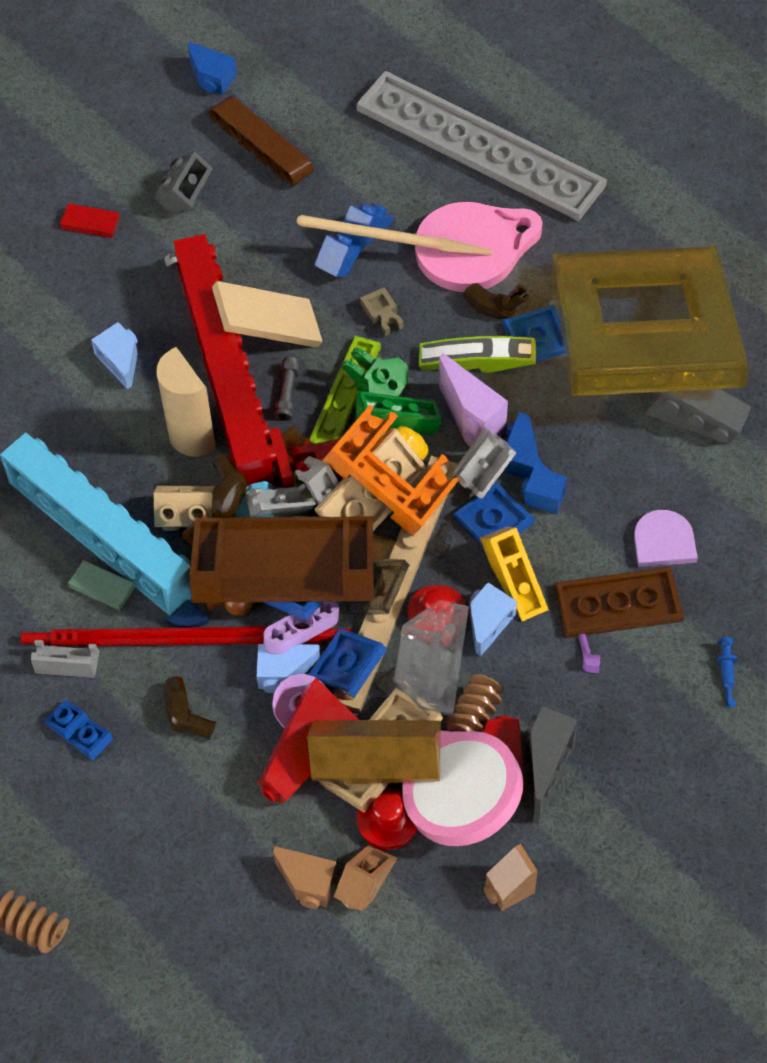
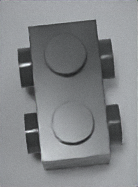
M195 151L182 157H175L169 164L170 171L157 185L159 189L154 198L170 213L176 214L189 210L195 203L196 197L206 184V180L213 170Z

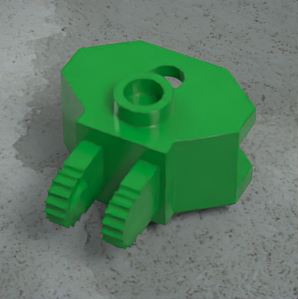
M356 347L351 352V356L364 370L350 360H345L342 364L343 371L355 380L353 386L357 388V392L399 396L409 382L407 364L399 357L382 360L378 356L374 359L364 350Z

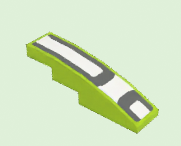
M476 336L420 343L419 367L422 371L439 369V358L443 353L465 370L479 368L482 373L536 364V340L527 337Z

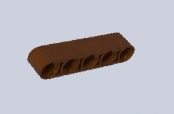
M228 96L209 110V115L214 123H219L223 131L229 136L237 138L239 140L238 143L248 152L252 151L256 154L255 157L265 166L269 165L274 169L272 172L283 181L287 180L291 184L290 187H294L313 173L314 169L310 160L234 96Z

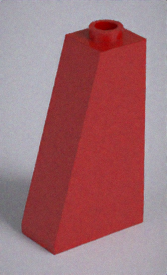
M317 678L304 688L257 783L262 787L261 793L272 803L278 802L282 804L287 801L311 775L307 736L314 720H359Z

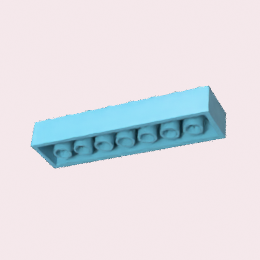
M25 432L0 454L9 484L124 579L133 582L135 588L169 616L185 601L192 599L189 575L191 562L184 555L180 554L178 556L163 538L159 537L157 539L142 521L138 520L136 522L132 519L128 511L121 504L115 505L111 502L108 495L100 487L94 488L90 485L87 478L80 471L76 470L74 472L69 468L63 457L59 454L54 456L48 451L47 446L39 438L33 439Z

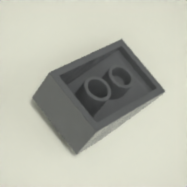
M542 706L538 716L532 715L526 730L529 734L525 743L529 747L528 763L533 822L538 824L574 747L578 721Z

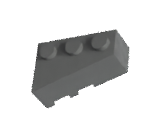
M677 365L656 388L645 414L714 438L719 442L730 444L740 434L751 406Z

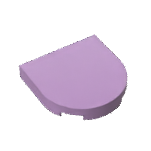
M655 510L647 513L638 521L634 533L638 567L697 563L698 557L693 530L690 523L682 515L670 510Z

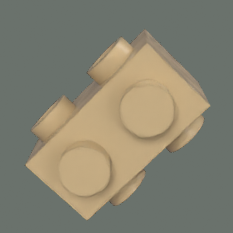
M157 486L153 492L155 527H162L165 531L179 530L180 527H189L195 522V518H199L202 514H205L207 518H212V498L215 493V486Z

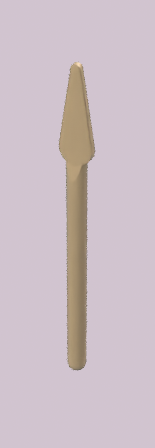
M304 215L298 216L296 220L299 226L437 248L446 252L493 254V251L490 249L447 238L438 239Z

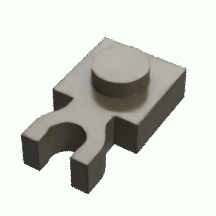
M385 287L360 298V304L372 323L381 322V330L385 336L390 334L389 324H395L398 330L404 328L403 320L397 315V305Z

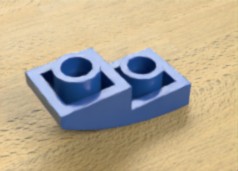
M64 700L44 720L48 727L92 761L114 739L109 731L90 720L83 710L67 700Z

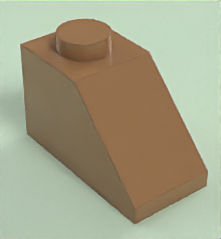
M369 844L345 865L334 898L342 901L346 907L362 912L375 898L397 858Z
M521 844L514 847L486 874V887H484L486 897L492 905L497 903L501 911L535 893L537 869Z
M275 846L273 850L275 864L296 900H300L303 906L311 909H317L319 905L327 907L337 876V862Z

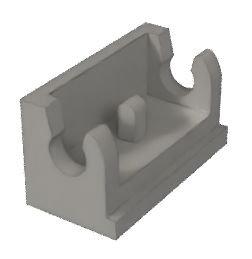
M484 428L451 475L455 478L457 477L458 482L464 488L468 487L476 496L483 499L515 456L516 451L505 440Z
M309 456L304 460L309 470L306 472L296 470L295 473L299 480L306 483L316 503L319 505L339 482L328 463Z
M301 484L299 487L268 490L253 488L251 491H247L245 495L250 517H293L307 514L316 503L314 497L307 498V490L309 488L306 484Z
M35 640L36 653L32 652L31 663L36 674L95 678L99 650L96 644H89V649L44 646L43 640Z

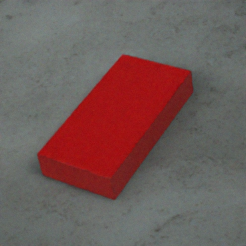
M68 203L60 226L61 229L112 238L120 215L119 212Z
M278 427L268 429L269 442L273 444L277 461L275 462L282 488L294 487V475L280 429Z

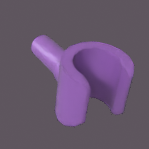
M581 634L579 635V641L583 651V670L589 673H599L600 655H590L586 635Z

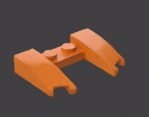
M369 405L323 461L328 463L344 479L349 474L394 511L390 518L413 537L455 486L458 478H453L450 481L447 480L441 466L445 465L448 460L442 454L414 488L370 451L398 415L389 412L386 420L372 416L373 406Z

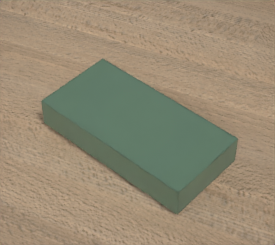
M84 560L68 582L69 588L118 610H121L135 588L133 582Z

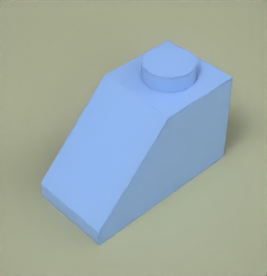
M117 322L91 341L94 354L128 389L133 383L138 355L136 343L138 341L130 329L125 330Z
M487 583L482 590L477 589L469 600L475 652L480 657L514 618L517 610V601L490 583Z
M258 644V689L274 693L280 682L289 676L310 672L320 658L319 645L296 644L283 654H272L266 651L264 644Z

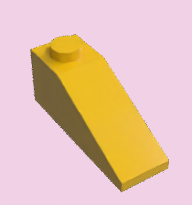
M504 527L481 537L480 540L489 563L504 592L517 601L516 613L521 622L547 611L548 607L517 528Z

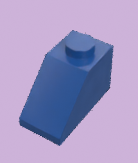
M189 42L187 45L189 60L200 87L208 93L215 92L223 95L237 75L235 58Z

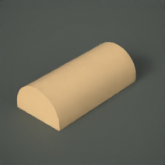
M177 347L162 356L156 371L169 440L172 446L184 455L193 457L204 456L216 450L207 389Z

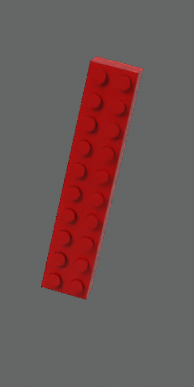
M206 234L175 240L173 244L180 281L232 464L237 472L243 473L246 476L248 486L262 481L275 486L274 477L278 476L275 462L277 461L273 444H270L268 439L270 436L266 420L263 421L261 414H263L260 399L259 397L256 398L254 392L256 387L252 374L249 375L247 355L241 348L243 346L241 335L224 331L212 286L215 282L223 281L221 267L216 263L217 256L214 244H208Z

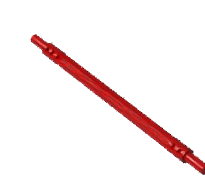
M294 626V627L301 630V629H306V628H308L309 626ZM267 627L51 629V632H22L21 644H35V640H43L44 644H51V646L79 647L89 646V644H96L97 646L264 644V631ZM329 628L304 643L321 644L322 641L332 640L340 628ZM342 628L351 632V628Z

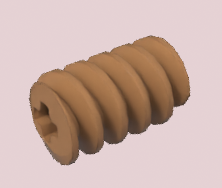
M473 675L469 679V684L465 686L463 694L459 696L458 704L452 708V714L446 718L447 729L450 732H483L484 727L481 724L486 725L487 721L490 720L488 715H493L496 712L494 705H499L502 702L501 697L497 693H502L503 687L485 675Z
M10 890L0 901V930H5L9 936L16 935V938L21 942L27 941L28 945L32 948L38 947L41 953L50 952L63 938L68 928V918H64L57 924L58 913L53 912L48 918H45L47 907L42 906L36 913L37 904L35 901H30L24 907L26 900L24 895H20L13 901L15 891Z

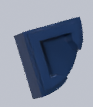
M187 600L168 616L166 621L167 624L174 628L202 627L209 622V619Z

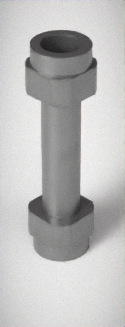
M285 357L281 364L283 381L280 401L276 402L275 407L276 420L290 421L293 416L291 398L294 377H298L299 361L294 357Z

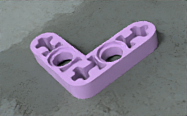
M335 601L324 602L306 621L289 615L270 625L264 631V647L266 651L272 654H283L296 644H302L333 627L339 619L338 604ZM297 623H305L309 625V627L300 630L295 628L294 625Z

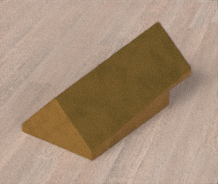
M314 720L307 736L311 778L313 781L344 780L346 784L440 781L441 722L440 720Z

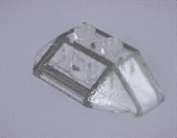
M438 600L431 607L403 624L393 681L422 710L435 711L448 716L453 715L469 606Z

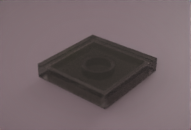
M405 559L373 560L374 601H341L339 611L345 615L389 614L410 565Z

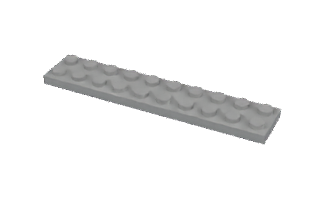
M387 71L378 78L357 103L358 112L577 221H580L606 187L607 179Z

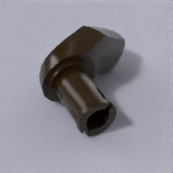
M475 283L466 288L463 298L478 313L496 319H507L515 314L516 308L529 299V294L521 297V295L528 291L522 285H517L512 291L504 295L501 293H491L478 283Z
M222 454L216 457L212 463L222 480L212 498V518H235L237 508L247 492V479L243 473L237 472L230 457L227 454Z
M178 676L169 677L164 684L167 718L171 729L178 734L187 731L210 740L217 722L192 714L183 678Z

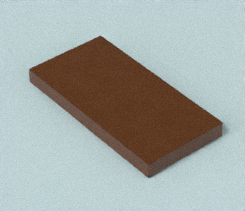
M671 567L557 582L554 584L565 638L579 637L581 634L593 635L678 623L684 620Z

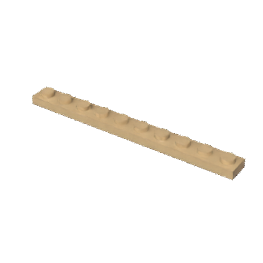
M430 457L427 465L428 469L437 461V457ZM448 461L445 465L441 466L448 481L454 478L451 473L458 465L457 463ZM446 497L413 537L401 528L374 594V601L371 602L358 633L359 635L381 642L387 647ZM382 658L355 698L337 691L334 692V696L349 710L357 713L361 712Z

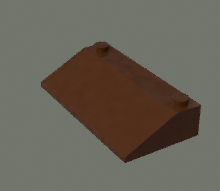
M373 516L195 518L189 574L192 603L374 601Z

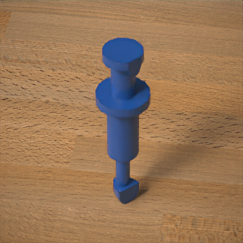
M722 637L718 639V644L722 646V655L718 656L716 660L718 664H721L722 686L726 688L725 704L727 707H734L736 700H732L731 688L734 686L733 664L737 662V657L731 655V645L734 643L733 638Z

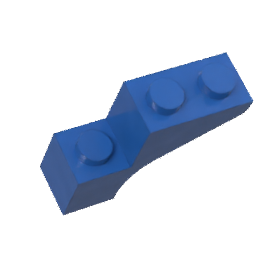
M361 203V205H350L343 222L386 229L393 221L394 216L386 212L387 208L380 204L372 203V205ZM345 233L326 235L314 265L335 277L347 276L360 252L375 238Z
M519 412L516 421L510 422L506 437L509 438L507 443L516 451V454L503 472L524 478L521 493L524 494L525 505L557 514L566 492L567 477L550 471L542 464L538 456L530 417L525 413Z

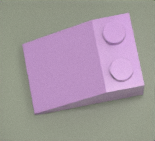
M443 353L439 358V388L465 443L471 447L484 428L501 437L506 432L508 401Z

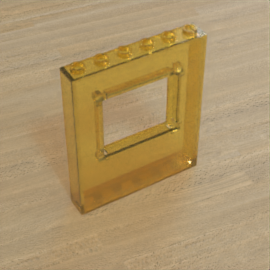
M716 246L552 254V279L572 396L746 388L748 361ZM682 273H685V280H680ZM592 278H597V284H592ZM682 284L690 319L603 323L597 288Z

